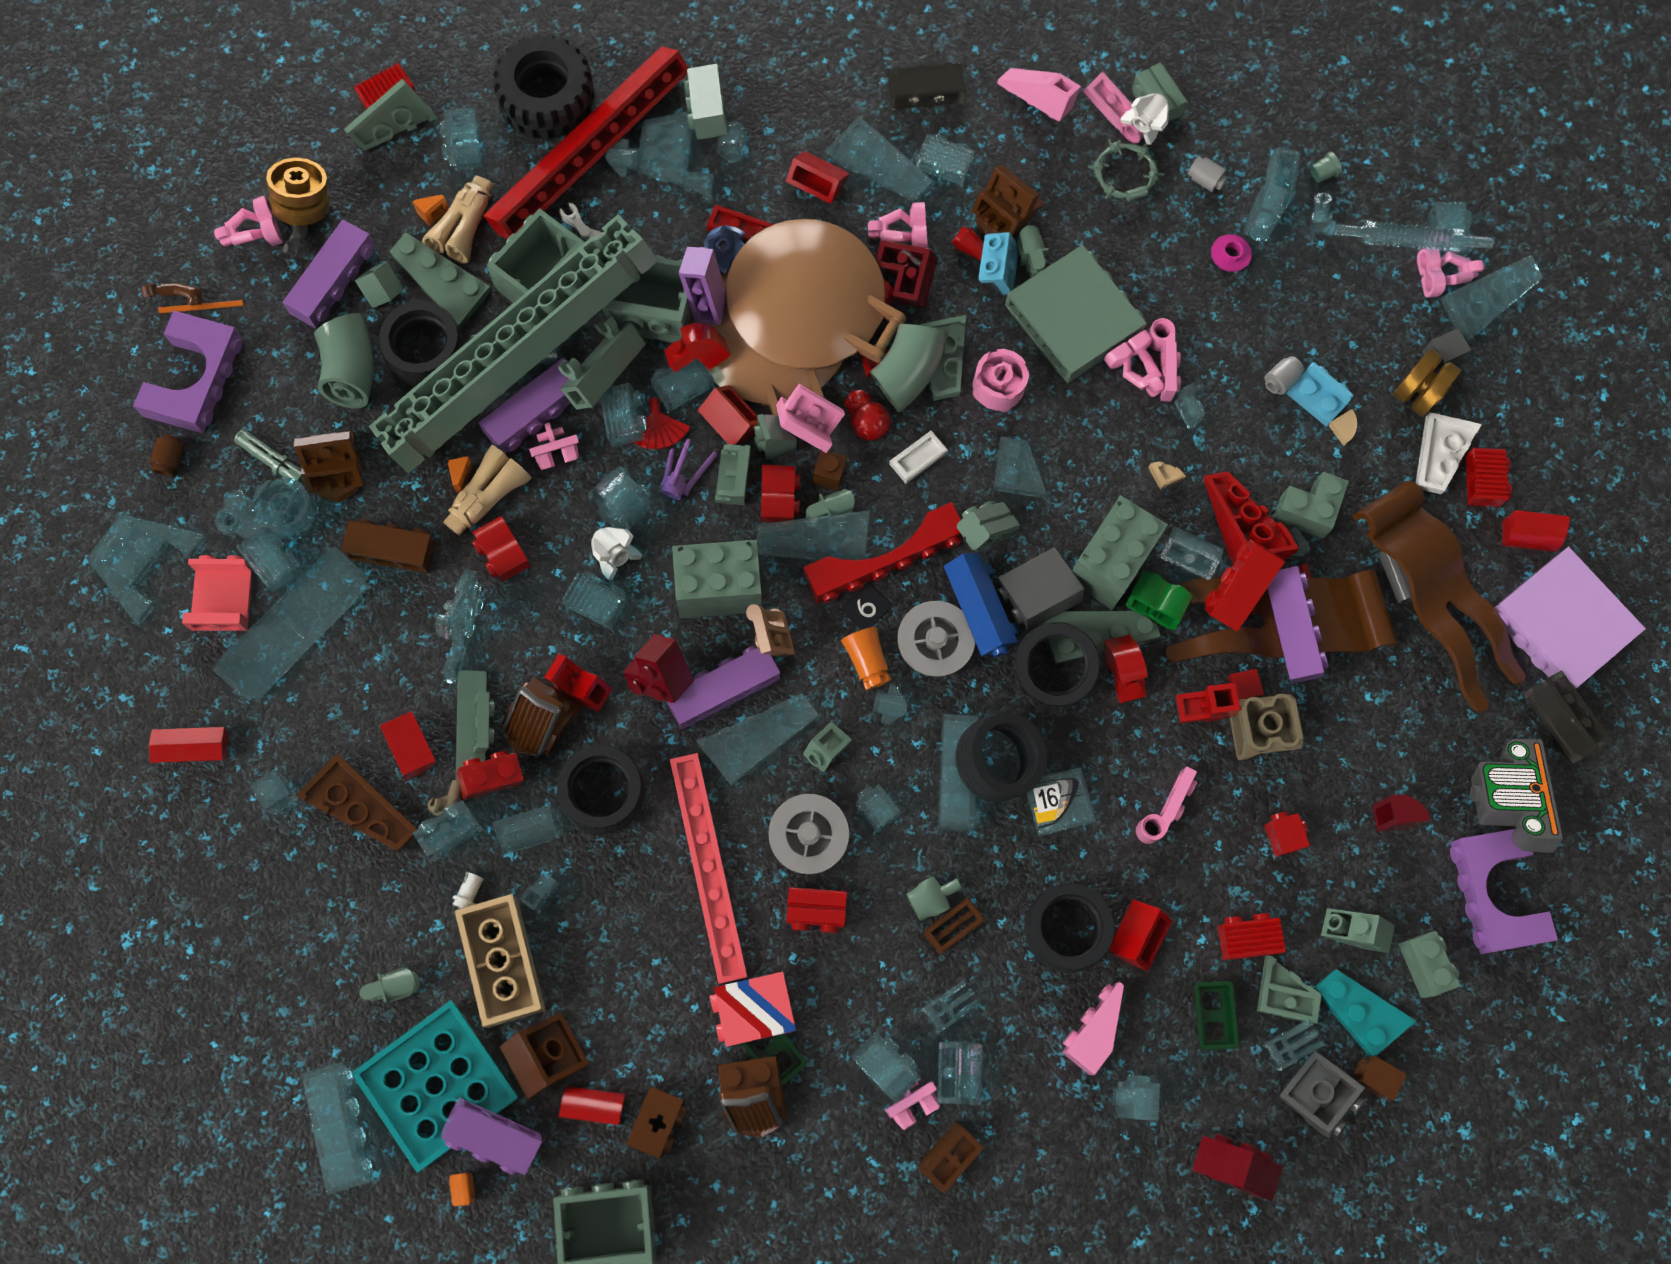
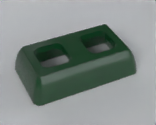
M1231 981L1195 983L1194 996L1200 1048L1203 1050L1238 1048L1239 1039L1233 983ZM1204 993H1219L1221 1008L1219 1010L1204 1009L1202 998ZM1221 1022L1224 1029L1223 1039L1209 1040L1206 1037V1023Z
M785 1034L773 1036V1042L763 1050H759L752 1041L741 1043L753 1060L774 1057L780 1051L787 1053L792 1060V1065L780 1073L781 1086L807 1064L806 1060Z

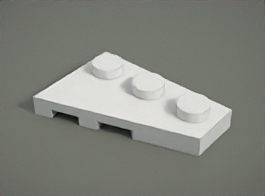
M1430 412L1425 419L1416 484L1424 491L1442 494L1482 424Z

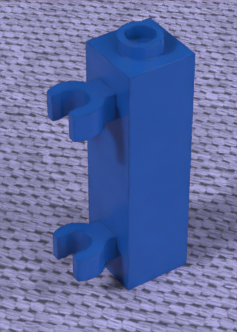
M980 553L962 554L944 565V569L981 656L993 655L994 658L1007 654L1009 647L1018 642L1015 635L1021 632L1017 623H1009L990 579V576L995 574L992 565H984Z

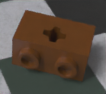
M650 1087L626 1145L659 1159L663 1153L669 1154L675 1137L671 1136L675 1124L681 1125L687 1108L682 1107L685 1100ZM660 1115H663V1122L666 1124V1128H660L657 1132L653 1131L655 1125L651 1123L652 1118H658Z

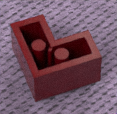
M881 240L876 262L882 274L897 277L892 296L900 304L925 308L938 257L931 249Z
M656 634L649 639L634 656L635 659L623 671L628 687L633 693L674 704L694 681L676 639Z
M1216 1134L1215 1139L1203 1135L1193 1171L1233 1186L1248 1194L1273 1202L1283 1167L1272 1162V1155L1242 1142L1240 1147L1232 1145V1139Z

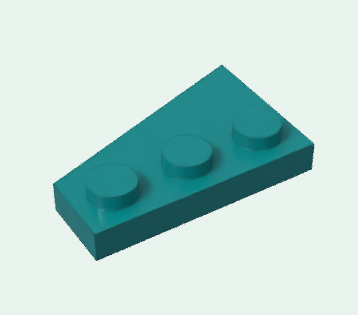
M1333 970L1313 987L1321 994V1000L1368 1056H1377L1416 1022L1338 970Z

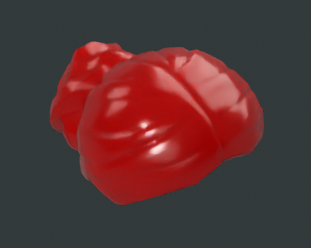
M851 391L844 405L850 414V423L855 434L865 441H875L884 436L889 431L891 425V418L887 409L882 404L872 401V397L865 391Z

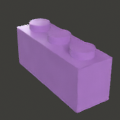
M687 246L679 270V276L696 323L721 325L727 305L726 290L714 250L705 247Z
M458 1098L442 1130V1139L445 1140V1144L448 1147L457 1151H461L464 1148L473 1152L472 1156L484 1163H489L491 1160L500 1164V1168L503 1171L512 1175H516L517 1172L526 1175L542 1143L540 1133L462 1098Z

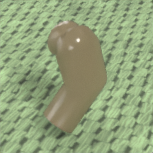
M452 780L448 795L437 799L432 798L428 803V810L435 816H443L456 810L462 798L459 781Z

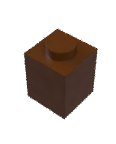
M820 450L813 472L812 485L835 492L839 491L846 469L847 457L829 451L825 453Z
M1376 1056L1361 1059L1354 1071V1074L1357 1075L1355 1081L1365 1087V1090L1384 1101H1395L1407 1076L1404 1072Z

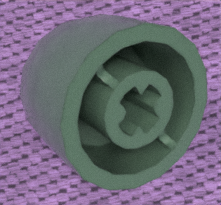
M351 313L326 322L314 332V337L318 344L321 358V373L317 386L319 392L334 404L356 409L362 408L368 403L373 385L374 357L371 340L362 315L360 313Z
M899 324L890 350L883 360L870 371L881 391L899 413L920 395L932 379L945 351L949 334L947 331L927 326Z

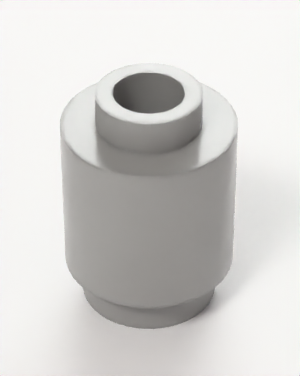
M1198 156L1188 172V175L1192 177L1194 182L1211 192L1215 189L1220 190L1228 179L1225 175L1227 170L1207 157L1203 159Z
M1293 356L1282 359L1265 375L1266 388L1271 393L1284 394L1302 377L1304 372L1303 364Z

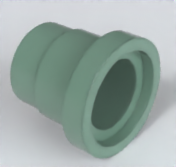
M1329 152L1324 155L1323 159L1311 165L1310 171L1315 181L1320 183L1332 176H1340L1342 174V166L1337 156L1333 152Z

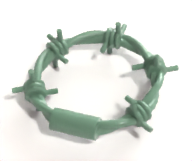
M1108 139L1110 146L1097 158L1093 166H1088V168L1095 171V175L1104 189V193L1107 194L1104 199L1110 198L1112 195L1132 201L1147 196L1148 190L1158 180L1159 175L1164 176V173L1157 171V166L1148 153V147H1146L1148 144L1145 143L1141 147L1136 144L1120 143V140L1112 143ZM1127 148L1137 152L1138 161L1145 157L1149 161L1151 170L1149 175H1143V177L1149 178L1148 185L1123 193L1115 190V187L1112 186L1114 181L1106 184L1102 178L1103 166L1109 167V164L1103 163L1106 154L1118 151L1120 156H1122L1123 154L1120 149Z

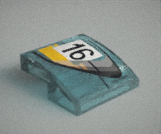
M1082 768L1043 776L1039 784L1027 793L1039 837L1097 822Z

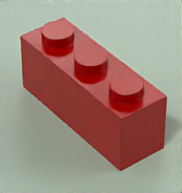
M1252 539L1248 544H1244L1239 549L1236 556L1238 559L1232 568L1229 567L1225 570L1221 577L1222 583L1216 591L1213 590L1208 595L1205 601L1206 606L1204 609L1210 616L1237 632L1285 563L1278 555Z

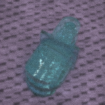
M965 979L920 1009L921 1013L925 1012L929 1020L927 1022L929 1024L932 1022L936 1028V1035L981 1004L979 999H976L955 1014L952 1009L974 994L972 989L962 994L950 1004L946 1002L945 999L954 995L968 984ZM938 1002L943 1010L936 1014L931 1006ZM944 1013L950 1019L945 1025L939 1018Z
M1310 1019L1286 1032H1281V1034L1262 1044L1263 1048H1267L1270 1052L1269 1058L1271 1060L1274 1059L1278 1065L1276 1067L1277 1071L1294 1063L1296 1064L1299 1059L1325 1046L1321 1039L1297 1052V1048L1319 1035L1316 1029L1308 1031L1292 1041L1290 1040L1291 1037L1312 1025ZM1281 1040L1284 1047L1278 1050L1274 1043ZM1288 1051L1291 1059L1285 1061L1282 1054Z

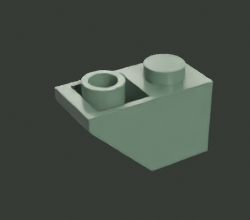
M757 415L758 425L754 426L756 435L754 439L758 452L763 451L766 460L796 451L797 440L795 435L781 427L779 416Z
M1327 908L1321 936L1361 949L1389 953L1395 925L1379 915Z

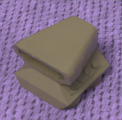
M1278 694L1261 698L1251 697L1239 700L1241 710L1237 715L1230 717L1238 760H1247L1261 753L1302 749L1303 734L1296 699L1291 694Z

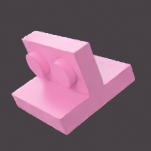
M801 384L797 385L788 400L781 397L776 404L780 425L783 429L827 453L832 446L830 434L845 415L842 408Z

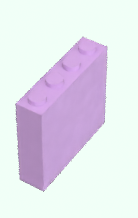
M1567 547L1553 557L1494 607L1503 620L1514 644L1530 656L1532 663L1550 678L1551 684L1556 689L1562 691L1564 695L1578 688L1646 629L1570 547Z

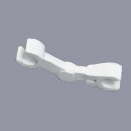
M569 203L570 210L573 212L571 215L564 214L563 210L560 209L562 220L575 228L582 239L587 240L592 236L597 238L603 233L586 226L582 222L574 204Z

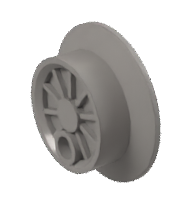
M928 601L915 606L905 615L898 630V646L902 657L914 670L928 676L941 677L957 672L969 661L975 647V639L963 611L943 601Z
M802 794L785 801L774 813L769 826V842L775 857L786 868L801 874H817L833 867L845 853L849 841L848 823L841 809L828 798L816 794Z

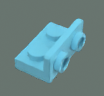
M1010 232L985 235L979 272V281L981 283L994 282L1003 295H1008L1014 289L1019 255L1017 243Z
M1314 362L1286 392L1288 396L1326 427L1354 396L1346 385L1337 382L1324 367L1318 366Z

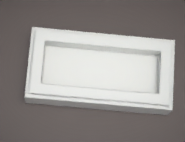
M931 430L890 460L889 464L907 484L946 455L948 449Z

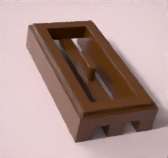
M967 897L922 933L940 956L983 923L985 919ZM965 906L970 909V911L934 937L931 932ZM974 915L976 917V921L941 947L938 943L941 939Z

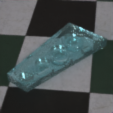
M801 693L770 707L762 713L745 718L744 721L733 726H727L715 734L698 739L696 743L730 786H732L815 721L819 714Z

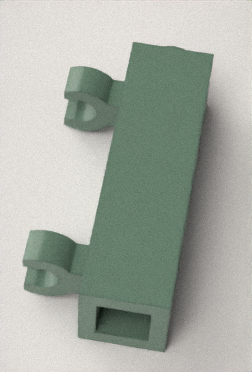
M609 316L606 320L600 318L595 327L605 338L582 365L575 358H572L569 362L566 359L563 360L558 366L560 372L569 378L560 390L576 410L593 407L645 346L646 343L641 338L639 331L631 323L618 326L612 316Z

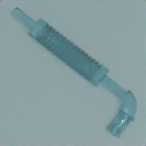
M1323 193L1317 194L1314 198L1315 205L1311 220L1316 228L1327 236L1334 237V234L1364 237L1363 244L1374 245L1377 243V245H1380L1382 243L1383 246L1385 244L1387 246H1390V244L1395 246L1397 244V247H1400L1402 244V247L1407 245L1408 248L1411 245L1412 248L1417 246L1418 249L1421 247L1426 249L1427 247L1428 250L1431 248L1436 250L1438 248V251H1441L1443 248V251L1448 249L1449 252L1459 253L1461 246L1493 249L1495 238L1463 235V228H1452L1450 230V227H1447L1445 230V227L1441 229L1439 226L1435 229L1434 226L1430 228L1428 225L1426 227L1424 225H1421V227L1416 225L1414 227V224H1411L1409 227V224L1404 226L1401 223L1399 226L1398 223L1394 225L1391 222L1389 225L1388 222L1384 224L1383 221L1378 223V221L1367 220L1366 227L1336 224V221H1332V215H1330L1331 195L1326 193L1325 201H1322Z

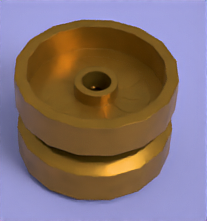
M290 158L275 163L268 170L266 181L269 191L270 208L273 215L280 221L290 225L304 226L314 224L326 216L330 206L329 194L327 192L328 183L326 173L320 165L308 159Z
M1432 348L1427 351L1392 394L1404 403L1409 401L1418 392L1420 395L1413 402L1412 410L1421 417L1434 404L1437 405L1452 387V382L1461 372V369L1449 362L1438 373H1435L1434 370L1441 362L1442 355Z

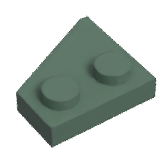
M1265 956L1257 1012L1317 1024L1321 994L1311 986L1304 984L1301 978L1292 971L1289 972L1281 966L1273 956Z

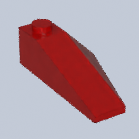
M1222 472L1204 476L1203 480L1228 556L1233 565L1238 559L1236 556L1239 549L1244 544H1248L1251 539L1278 555L1282 560L1287 559L1298 551L1299 548L1287 527L1281 522L1276 523L1268 515L1269 510L1264 505L1259 507L1249 497L1250 492L1229 472Z

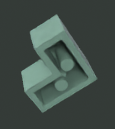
M1322 472L1313 483L1310 493L1289 485L1280 496L1273 520L1323 539L1334 527L1349 481Z

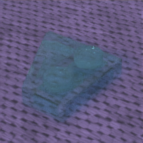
M1006 437L1000 438L993 490L1044 498L1046 490L1028 441Z

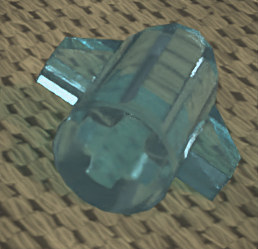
M621 139L607 151L606 160L620 177H627V169L638 170L639 149L629 148V140Z
M890 684L888 693L877 690L872 712L883 714L881 723L889 724L906 714L908 702L896 685Z

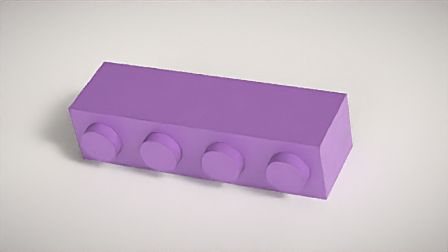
M342 219L282 302L289 314L314 328H317L321 322L327 319L333 304L342 298L348 283L357 277L361 265L373 254L375 245L369 233Z
M564 357L479 422L483 433L503 453L506 454L508 451L516 450L521 445L522 440L529 435L538 433L544 423L549 419L557 418L564 408L571 403L560 390L569 379L558 369V366L565 360Z
M1298 566L1279 570L1267 589L1290 684L1324 677L1323 669L1328 668L1325 652L1319 653L1317 642L1322 640L1318 625L1313 626L1310 617L1315 615L1312 599L1306 600L1304 593L1305 589H1309L1305 573H1299Z
M753 645L744 650L742 656L734 660L732 657L720 662L718 664L719 668L711 672L704 670L693 677V683L675 704L667 702L680 729L683 730L780 680V671L771 655L761 654L757 646Z

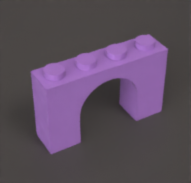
M173 310L164 332L165 337L173 346L205 355V372L196 384L183 390H171L143 382L133 407L143 417L204 434L206 427L212 422L216 402L222 398L225 380L232 373L234 358L242 349V337L235 327Z
M1515 829L1466 837L1450 842V856L1456 864L1459 873L1457 878L1458 886L1464 892L1466 899L1465 912L1472 922L1474 929L1473 941L1480 954L1558 940L1550 911L1521 917L1509 916L1499 911L1488 897L1486 890L1487 876L1497 863L1523 859L1534 855L1533 852L1523 851L1514 844L1512 833Z

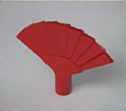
M650 398V415L627 434L626 437L639 447L657 450L676 444L688 433L691 426L661 412L660 399Z

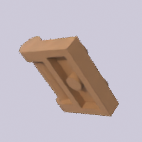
M750 605L746 610V616L754 623L756 631L755 643L761 654L779 657L794 655L795 652L785 613L780 609L767 610L760 605Z

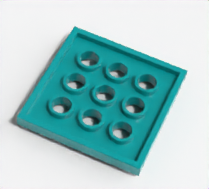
M453 1000L447 1002L351 1073L417 1173H420L452 1149L442 1139V1130L448 1120L444 1113L448 1102H457L458 1098H462L498 1114L520 1098ZM442 1034H448L452 1040L451 1047L446 1051H440L436 1046L437 1038ZM417 1052L424 1053L427 1058L426 1065L420 1070H416L411 1064V1059ZM459 1058H464L468 1062V1070L462 1076L456 1075L453 1071V1063ZM393 1070L398 1071L402 1077L400 1085L396 1088H390L386 1082L387 1075ZM435 1076L440 1077L443 1081V1089L438 1094H432L428 1090V1082ZM479 1082L485 1087V1094L482 1099L476 1101L470 1097L469 1090L474 1083ZM409 1095L415 1096L418 1100V1107L412 1113H408L403 1109V1101ZM424 1120H430L435 1125V1131L429 1138L423 1137L419 1132L420 1124Z

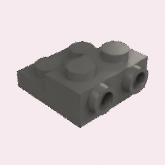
M1316 1051L1313 1052L1279 1095L1283 1102L1304 1117V1121L1328 1139L1333 1134L1339 1137L1348 1126V1122L1345 1120L1351 1111L1357 1114L1366 1102V1099L1363 1098L1365 1087Z

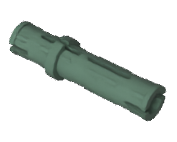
M242 429L236 434L234 442L269 466L276 476L284 477L297 488L305 484L301 475V469L292 464L289 457L286 455L281 456L250 434L246 429Z

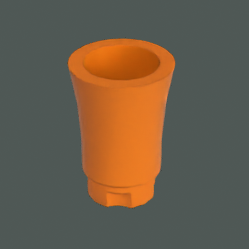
M877 627L866 628L841 639L866 690L880 687L891 681L887 672L889 669L882 652Z

